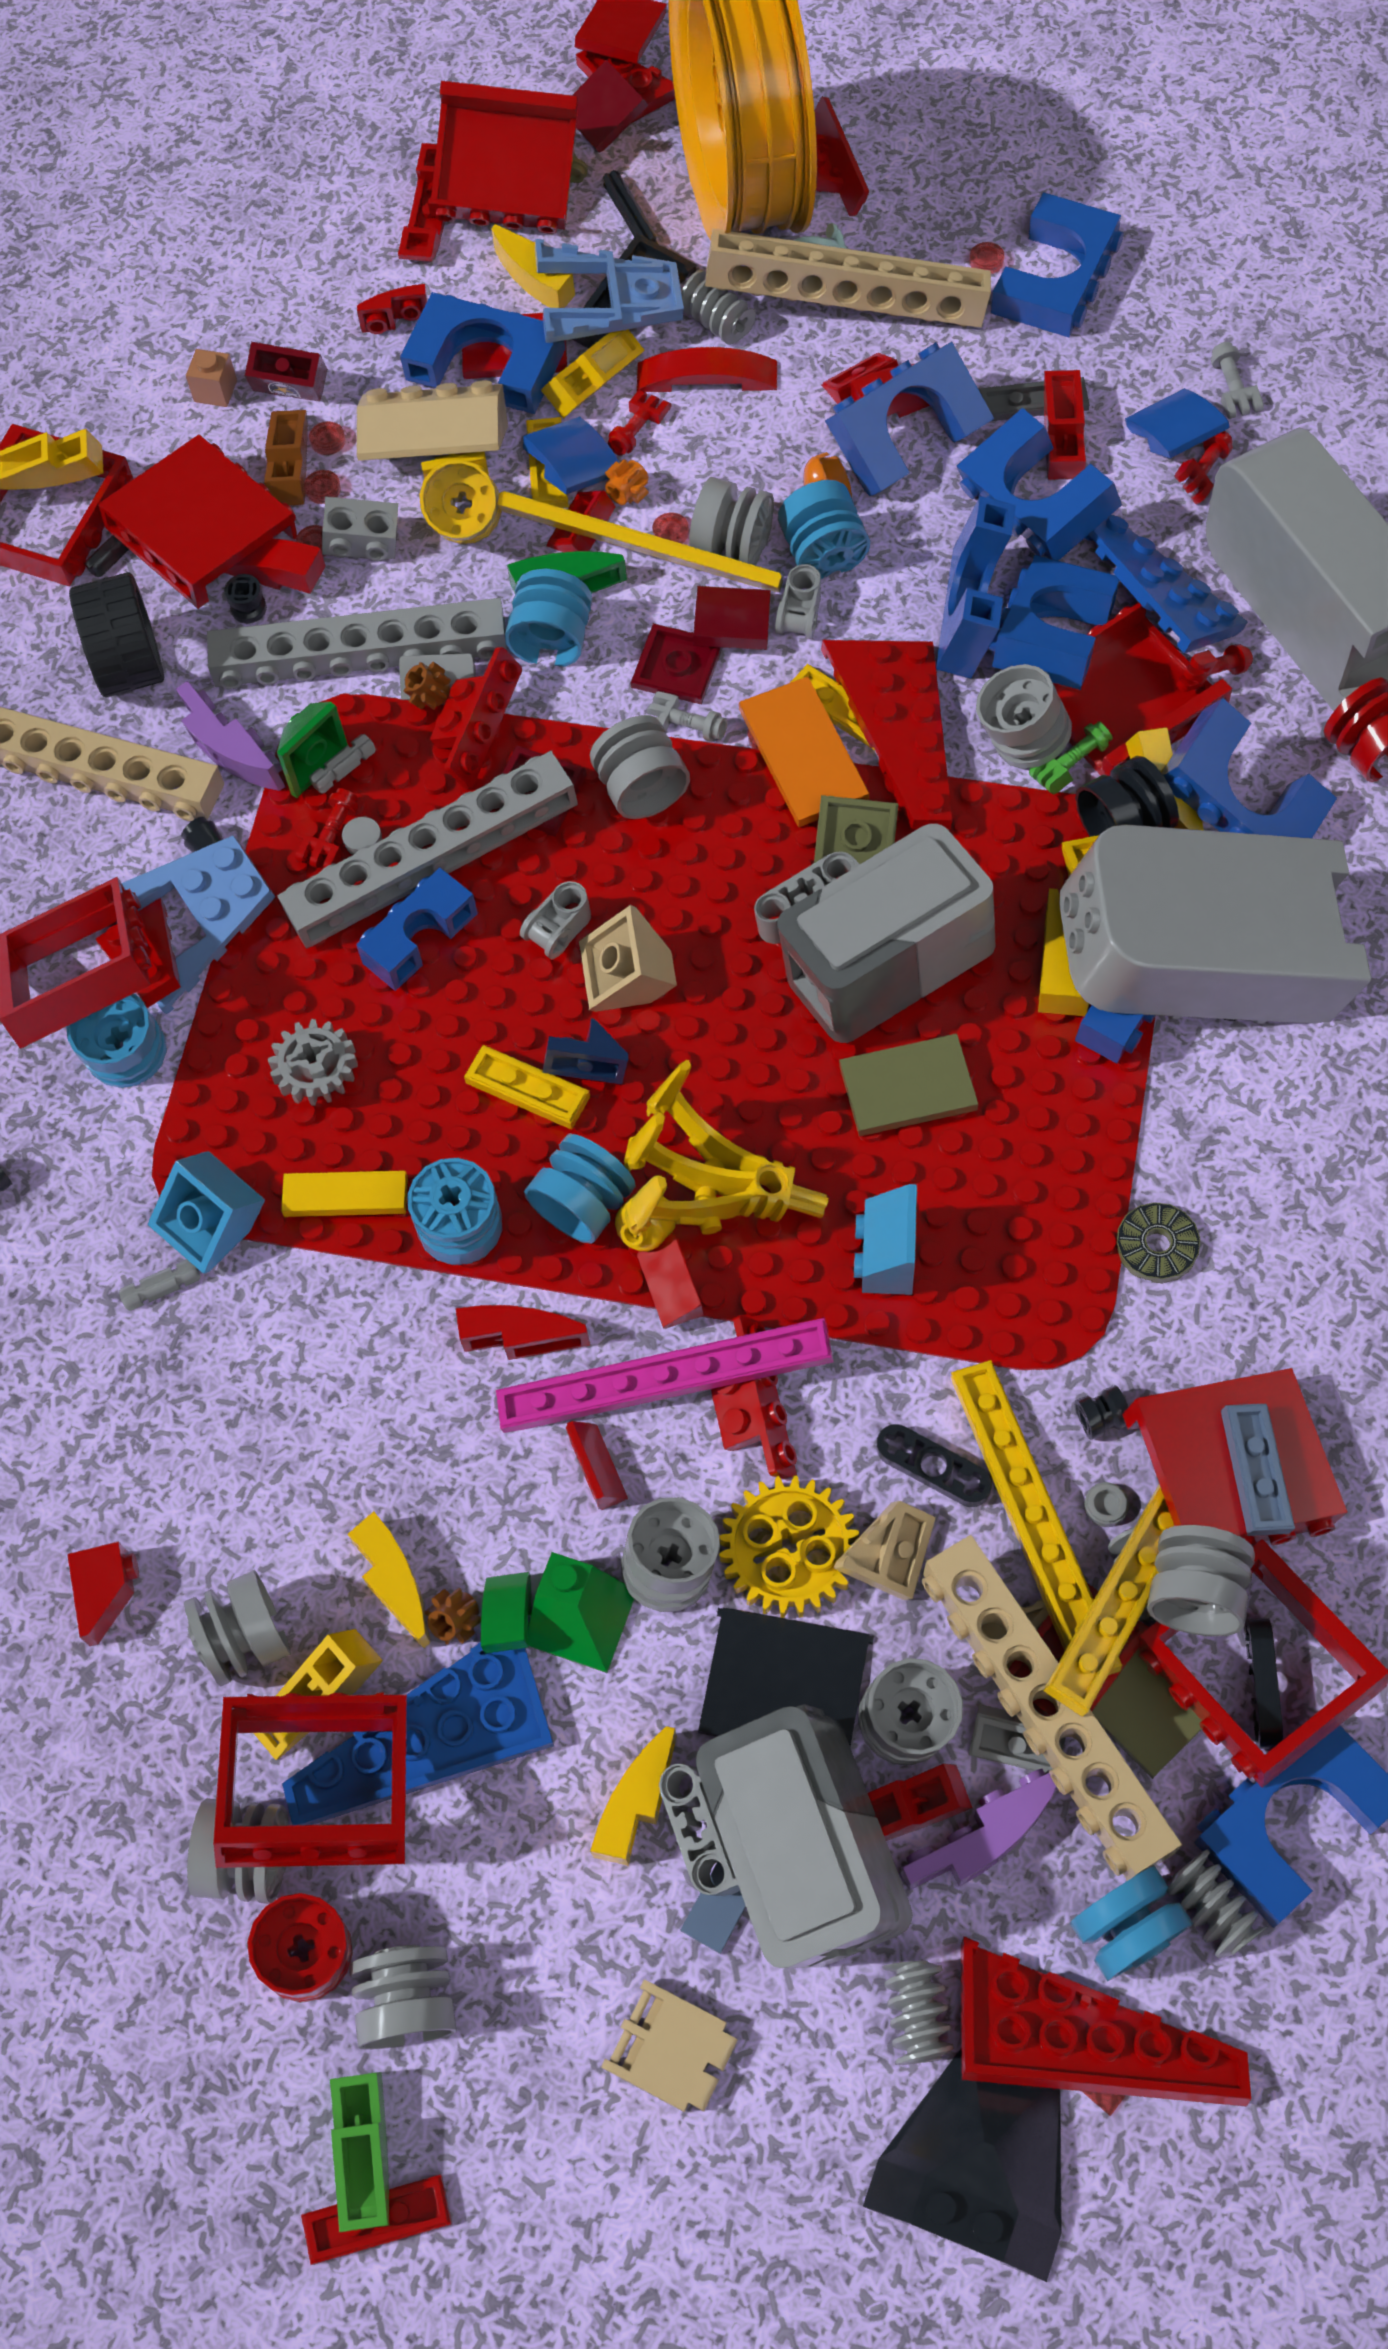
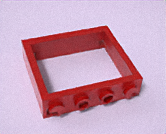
M12 424L0 443V451L41 435L43 432ZM50 435L54 440L60 439V437ZM102 450L103 474L97 476L105 478L58 559L0 542V566L70 587L75 577L83 574L86 567L85 561L91 549L98 548L101 543L102 530L105 525L98 503L133 480L126 457ZM0 489V503L6 495L7 489Z
M118 876L0 934V1022L20 1049L150 986L148 969L152 967V964L144 950L148 947V942L141 930L145 927L144 921L138 912V909L141 908V903L135 892H132L130 888L125 889ZM117 922L122 955L30 1000L28 965Z
M1261 1539L1253 1546L1255 1559L1254 1565L1250 1569L1251 1573H1254L1356 1682L1267 1754H1264L1164 1644L1179 1632L1178 1630L1157 1621L1139 1635V1651L1141 1653L1138 1656L1147 1664V1670L1153 1676L1160 1674L1171 1686L1169 1692L1176 1703L1186 1711L1191 1708L1202 1720L1199 1725L1210 1741L1215 1745L1222 1743L1233 1755L1231 1761L1239 1773L1243 1772L1249 1779L1253 1777L1263 1788L1383 1691L1388 1682V1669L1279 1555Z
M380 1692L374 1695L333 1693L327 1696H303L297 1693H289L283 1696L247 1694V1697H223L213 1842L215 1867L405 1864L407 1694L384 1695V1692ZM393 1731L391 1824L233 1826L238 1733Z

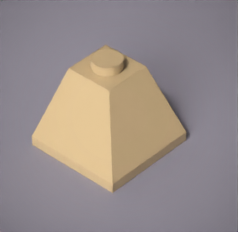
M629 905L579 941L589 1010L596 1012L652 1003L677 986L671 950L634 906Z

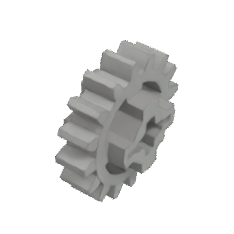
M311 1019L309 1028L303 1029L299 1022L295 1023L296 1032L291 1035L286 1031L281 1032L284 1043H273L271 1046L276 1055L268 1058L269 1065L273 1070L270 1072L275 1084H279L278 1087L283 1096L291 1093L295 1103L299 1104L304 1096L308 1097L311 1106L316 1104L317 1097L323 1096L327 1102H331L330 1092L336 1090L341 1094L345 1093L342 1082H353L355 1079L351 1069L358 1067V1062L354 1055L356 1051L353 1043L347 1039L346 1033L342 1028L335 1032L332 1023L329 1021L322 1028H318L316 1020Z

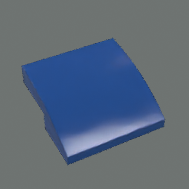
M1185 388L1125 418L1127 428L1131 433L1147 438L1150 452L1169 459L1230 428L1229 421L1215 406L1200 395Z
M580 416L523 436V449L545 465L544 478L566 495L610 479L605 472L616 461L620 463L601 435Z

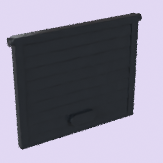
M718 1608L717 1616L721 1617L698 1733L718 1737L781 1708L797 1707L806 1704L822 1709L825 1716L838 1721L851 1747L868 1644L873 1645L874 1636L729 1608Z

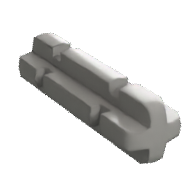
M365 734L359 735L351 742L352 747L348 745L324 763V769L319 767L309 776L312 786L319 793H325L334 786L332 781H340L361 764L359 761L361 758L366 760L375 752L376 749L371 739Z
M186 1259L177 1263L176 1269L171 1270L168 1267L139 1280L140 1284L137 1286L132 1283L121 1288L119 1296L125 1308L132 1311L143 1306L142 1301L148 1299L150 1303L179 1290V1285L183 1283L185 1286L199 1281L200 1273Z

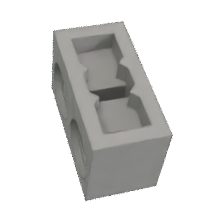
M325 496L322 554L333 555L339 558H366L374 561L395 559L398 503Z

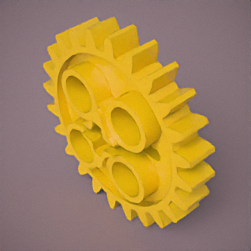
M777 1476L775 1478V1488L771 1490L760 1481L758 1482V1496L755 1497L747 1490L743 1492L746 1503L745 1507L737 1503L731 1504V1511L736 1519H723V1527L731 1533L719 1535L720 1545L730 1549L719 1553L720 1562L733 1563L724 1570V1576L726 1579L739 1578L733 1586L735 1594L742 1593L747 1589L749 1590L746 1599L747 1605L751 1606L757 1600H763V1614H767L773 1605L779 1606L781 1618H785L789 1607H795L799 1618L804 1615V1605L809 1603L817 1613L821 1612L820 1598L824 1597L833 1604L836 1602L834 1586L842 1590L848 1589L849 1582L842 1575L845 1573L834 1569L836 1561L851 1546L849 1544L854 1543L859 1538V1530L847 1529L854 1523V1515L845 1514L840 1516L844 1509L845 1501L840 1499L831 1504L829 1502L831 1488L828 1487L820 1494L815 1493V1480L813 1479L807 1484L805 1489L799 1487L798 1476L793 1477L790 1487H784L781 1478ZM795 1511H805L812 1517L811 1521L804 1526H795L788 1518ZM765 1528L771 1532L772 1537L766 1543L758 1544L751 1541L749 1535L755 1529ZM823 1529L825 1531V1534L822 1536L810 1537L817 1530ZM789 1539L792 1544H796L797 1551L790 1553L787 1548H782V1540ZM814 1549H823L830 1555V1559L825 1564L815 1565L809 1562L806 1556ZM768 1556L759 1564L753 1561L756 1557ZM777 1566L784 1567L791 1573L790 1577L781 1583L769 1580L766 1575L770 1569Z

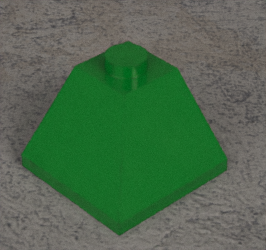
M332 702L310 703L300 713L293 715L283 729L277 754L290 792L296 798L311 785L309 776L319 767L324 769V763L348 745L337 707Z
M551 1552L535 1595L528 1628V1647L608 1673L635 1598L629 1594L623 1582L595 1566Z

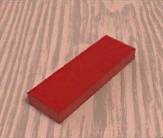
M441 2174L389 2189V2225L339 2232L337 2204L301 2214L311 2265L452 2225Z

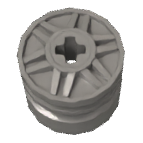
M709 477L702 487L695 505L690 527L689 546L721 555L726 546V557L756 566L762 550L768 542L772 528L774 512L773 493L760 490L757 494L755 488L746 487L738 498L736 483Z
M1023 664L1010 666L997 672L983 685L977 696L976 712L987 735L991 738L999 756L1010 766L1022 769L1039 767L1055 759L1065 749L1071 737L1072 722L1049 675L1039 667Z
M635 716L616 723L602 733L590 751L592 766L598 772L601 782L607 786L608 795L617 811L625 818L640 819L650 817L665 810L683 795L690 783V773L679 753L672 748V741L666 735L661 722L652 716Z
M675 1497L660 1498L648 1503L633 1517L621 1560L622 1580L629 1594L640 1604L659 1612L680 1611L694 1605L706 1592L720 1548L718 1528L710 1514L694 1502ZM667 1559H670V1560L674 1561V1562H671V1563L668 1565V1567L662 1565V1564H664V1563L667 1561Z
M1180 1525L1163 1530L1158 1540L1157 1547L1159 1553L1155 1558V1566L1159 1573L1152 1579L1147 1605L1150 1616L1165 1626L1193 1635L1214 1637L1239 1633L1245 1626L1249 1598L1244 1588L1252 1580L1250 1569L1254 1565L1255 1559L1253 1546L1242 1537L1210 1526Z
M255 1570L228 1581L227 1589L230 1603L223 1605L212 1589L204 1593L209 1610L208 1613L205 1612L196 1597L184 1602L185 1613L188 1619L187 1628L192 1644L201 1663L210 1671L220 1687L232 1681L227 1664L228 1661H231L240 1677L248 1674L245 1656L247 1652L252 1651L263 1667L291 1655L284 1630L278 1632L272 1621L271 1616L276 1615L277 1612L261 1578Z
M907 1658L890 1664L877 1675L866 1689L859 1704L858 1725L864 1742L876 1756L892 1764L912 1766L929 1760L955 1736L962 1721L963 1700L957 1683L944 1668L925 1659ZM907 1707H911L915 1711L912 1715L914 1721L911 1720L905 1725L899 1720L902 1715L900 1710L903 1711Z
M206 1798L200 1804L191 1831L187 1862V1879L190 1894L199 1898L224 1900L229 1895L235 1881L239 1900L249 1902L255 1894L256 1900L259 1903H272L275 1901L280 1890L286 1867L216 1868L213 1845L216 1799ZM234 1801L233 1826L288 1825L287 1810L283 1805L271 1804L265 1811L261 1803L253 1802L248 1807L242 1821L240 1805Z
M419 1945L391 1947L377 1951L371 1956L363 1957L349 1964V1972L352 1979L371 1980L353 1987L352 1996L356 1999L374 2000L375 2006L355 2015L358 2048L372 2050L403 2046V2035L409 2033L423 2032V2040L425 2042L443 2038L457 2032L453 1999L450 1997L431 1996L430 1991L450 1981V1973L447 1971H428L448 1962L447 1950L444 1947H420Z

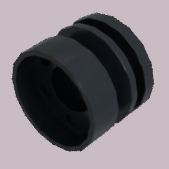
M1142 756L1131 758L1123 765H1119L1111 770L1110 776L1101 775L1076 791L1077 811L1089 837L1098 836L1112 826L1136 825L1174 828L1178 824V806L1172 789L1159 769Z

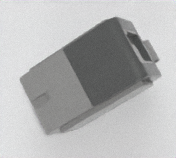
M939 824L922 826L861 864L849 853H831L763 894L757 899L754 906L758 932L761 938L768 943H781L789 986L829 1037L840 1043H848L859 1038L920 998L925 997L986 959L994 952L996 947L993 883L949 830Z
M806 1704L797 1707L781 1708L704 1743L697 1752V1767L678 1763L669 1766L661 1775L659 1782L660 1793L695 1889L702 1894L714 1896H728L741 1891L762 1953L767 1962L774 1967H824L897 1937L909 1928L913 1916L911 1905L879 1821L874 1817L876 1816L845 1732L840 1723L834 1718L825 1716L822 1709ZM689 1774L693 1781V1788L691 1793L684 1798L680 1793L679 1786L682 1778ZM692 1808L693 1813L688 1812L687 1809ZM702 1822H706L707 1828L701 1832L702 1838L697 1837L696 1831L702 1828ZM720 1862L725 1874L721 1884L716 1887L711 1881L710 1873L713 1865Z

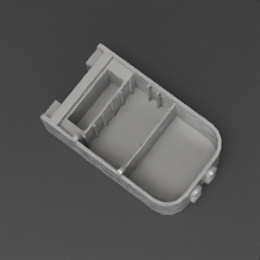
M1299 427L1223 463L1214 478L1215 484L1209 501L1210 507L1206 520V537L1211 554L1224 574L1333 711L1347 696L1368 681L1379 677L1388 680V523L1319 440L1306 429Z
M1136 825L1110 827L1098 836L1060 890V912L1069 970L1075 989L1089 1004L1099 1010L1112 1013L1168 1016L1169 1019L1199 1017L1253 1020L1257 1024H1264L1266 1021L1293 1023L1331 1022L1371 981L1365 945L1346 943L1335 889L1350 874L1343 841Z

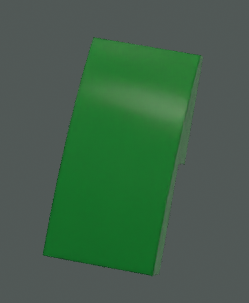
M529 1572L486 1578L481 1614V1647L485 1654L528 1648V1615L532 1614L531 1575Z

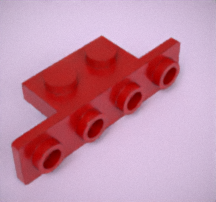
M822 96L814 110L817 148L816 191L839 193L848 215L856 216L867 200L869 189L830 99Z
M504 647L495 648L484 676L455 680L430 737V741L438 749L452 747L445 763V769L464 789L473 788L523 670L522 666Z
M743 1315L733 1318L737 1337L766 1331L757 1320ZM773 1375L711 1389L724 1450H739L761 1441L768 1473L771 1476H779L787 1481L797 1476L795 1468L797 1455L794 1447L789 1442L785 1425L787 1423V1413L780 1403L776 1388L778 1376Z

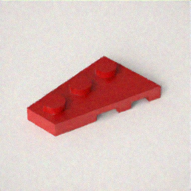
M584 50L576 54L577 66L588 77L607 60L646 101L648 106L631 123L675 100L673 81L662 76V70L654 66L646 68L639 63L633 64Z
M161 897L138 911L145 924V927L141 930L148 942V947L144 950L151 961L152 967L148 969L150 986L136 992V994L142 999L147 1008L181 987L176 957L171 947V930L167 925L166 917H168V913ZM118 924L111 926L105 933L95 938L109 960L122 955Z

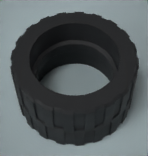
M127 572L71 587L69 597L77 631L90 671L103 697H110L162 683L165 677L158 646L134 576Z

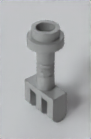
M1223 342L1213 348L1211 363L1215 369H1222L1230 390L1223 393L1221 397V403L1228 419L1236 417V404L1242 416L1248 415L1250 413L1249 401H1251L1256 413L1263 411V400L1257 385L1244 388L1235 364L1240 358L1238 348L1230 342Z
M658 691L653 697V702L655 703H651L647 709V714L650 715L646 716H656L655 718L661 722L665 732L670 723L703 731L704 740L714 742L715 739L721 740L726 733L727 719L722 717L721 713L710 711L705 717L679 710V698L675 695Z

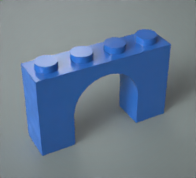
M1043 192L1030 218L1028 239L1069 252L1080 262L1081 266L1071 274L1057 278L1040 277L1005 266L992 293L991 314L1070 337L1074 327L1081 328L1087 313L1085 305L1087 301L1093 303L1096 298L1100 284L1097 280L1099 276L1106 277L1111 265V252L1117 253L1120 249L1124 232L1119 231L1121 215Z
M432 292L400 356L405 379L436 388V386L440 385L451 360L462 348L478 342L497 343L512 352L498 381V384L503 385L505 406L535 414L544 396L541 389L551 381L565 351L564 340L546 343L543 320L523 316L517 312L492 308L482 303L477 304L465 301L452 295Z
M952 341L941 348L937 342L918 353L921 359L914 365H911L909 360L903 362L890 371L892 379L883 384L882 380L878 378L861 389L864 394L863 397L854 401L852 396L841 401L833 407L836 414L825 420L862 488L869 496L883 491L910 473L892 442L887 428V412L897 394L910 393L924 399L932 407L946 434L954 443L967 437L994 419Z
M1021 408L956 465L963 479L959 484L971 499L983 496L1016 505L1012 534L1017 538L1022 535L1026 539L1029 548L1037 556L1041 557L1044 554L1049 559L1059 561L1121 507L1122 503L1114 482L1091 463L1061 490L1049 497L1039 500H1024L1014 496L1015 487L1022 476L1054 449L1045 426L1025 409Z
M979 496L953 548L936 670L971 679L999 630L1003 597L988 594L987 592L997 562L1012 536L1016 505Z
M1034 555L1029 568H1022L1017 588L1013 587L1008 608L1004 607L1001 614L999 630L989 645V650L995 651L992 667L1004 670L1010 666L1023 664L1036 666L1049 675L1052 683L1081 690L1090 667L1096 637L1049 625L1040 618L1065 617L1103 626L1109 621L1112 614L1120 580L1115 575Z
M1224 698L1202 710L1161 772L1172 789L1174 796L1182 799L1197 812L1201 820L1211 824L1219 832L1313 838L1337 800V797L1312 775L1307 774L1286 786L1268 815H1261L1250 811L1239 802L1231 789L1228 779V764L1233 751L1252 723Z
M1341 1725L1263 1788L1257 1782L1254 1784L1249 1778L1244 1780L1229 1795L1230 1799L1234 1802L1233 1805L1223 1814L1215 1808L1196 1826L1202 1834L1196 1839L1194 1844L1202 1852L1207 1849L1210 1851L1207 1858L1214 1865H1221L1220 1872L1228 1880L1232 1879L1234 1882L1233 1886L1246 1897L1247 1901L1273 1928L1313 1892L1276 1852L1268 1838L1265 1827V1813L1268 1802L1275 1792L1291 1785H1310L1322 1789L1333 1796L1370 1835L1388 1819V1774Z

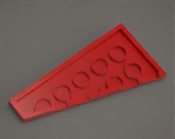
M822 640L821 651L825 659H829L834 668L833 675L838 685L842 684L849 698L848 705L870 748L874 747L879 757L878 764L883 774L888 775L895 789L894 795L911 829H919L927 824H939L950 830L952 811L933 641Z
M963 1936L961 1942L962 2080L1247 2107L1252 2098L1248 2052L1194 2030L1187 2033L1161 2022L1162 2017L1148 2011H1144L1143 2014L1119 2005L1120 2000L1053 1972L1043 1974L1019 1964L1020 1959L1004 1952L1002 1956L978 1947L979 1942Z

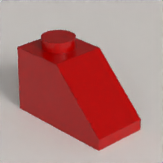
M119 1541L67 1554L79 1637L89 1646L100 1643L135 1593L133 1579L139 1578L137 1559L134 1553L128 1554V1551Z

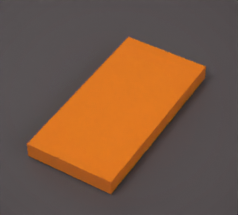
M808 676L739 702V711L798 827L818 820L821 795L869 800V792Z

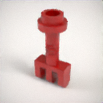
M638 390L629 401V412L634 414L624 427L616 426L609 433L608 445L612 451L620 456L632 452L636 447L635 435L648 420L660 424L670 410L671 403L663 400L655 408L659 403V398L651 395L646 400L647 393Z
M1226 431L1203 442L1205 452L1197 463L1194 458L1183 462L1174 475L1179 483L1186 480L1183 485L1186 493H1191L1195 490L1191 497L1195 504L1204 501L1214 487V484L1207 476L1218 457L1225 459L1232 451V437Z
M1235 644L1228 646L1223 656L1217 658L1209 650L1196 653L1190 660V665L1185 668L1183 675L1179 678L1177 687L1182 691L1188 692L1201 688L1209 675L1229 670L1233 675L1245 673L1253 662L1252 652L1246 646Z
M338 788L336 793L330 795L328 803L333 809L327 823H325L324 829L318 838L305 834L297 850L296 861L304 864L311 854L309 865L319 868L325 856H327L323 863V869L328 865L339 862L343 852L340 846L334 845L333 842L346 816L356 815L359 809L357 804L359 798L357 795L343 788Z

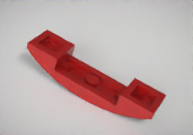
M421 144L416 167L418 182L409 224L403 227L398 251L399 259L432 262L439 249L445 222L436 219L435 216H431L428 206V198H431L437 144Z
M695 347L668 351L638 362L637 391L672 392V385L742 384V391L777 390V360L751 351L724 347Z

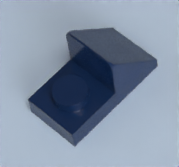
M591 1018L586 1041H579L569 1037L549 1036L543 1073L622 1084L629 1054L595 1019Z

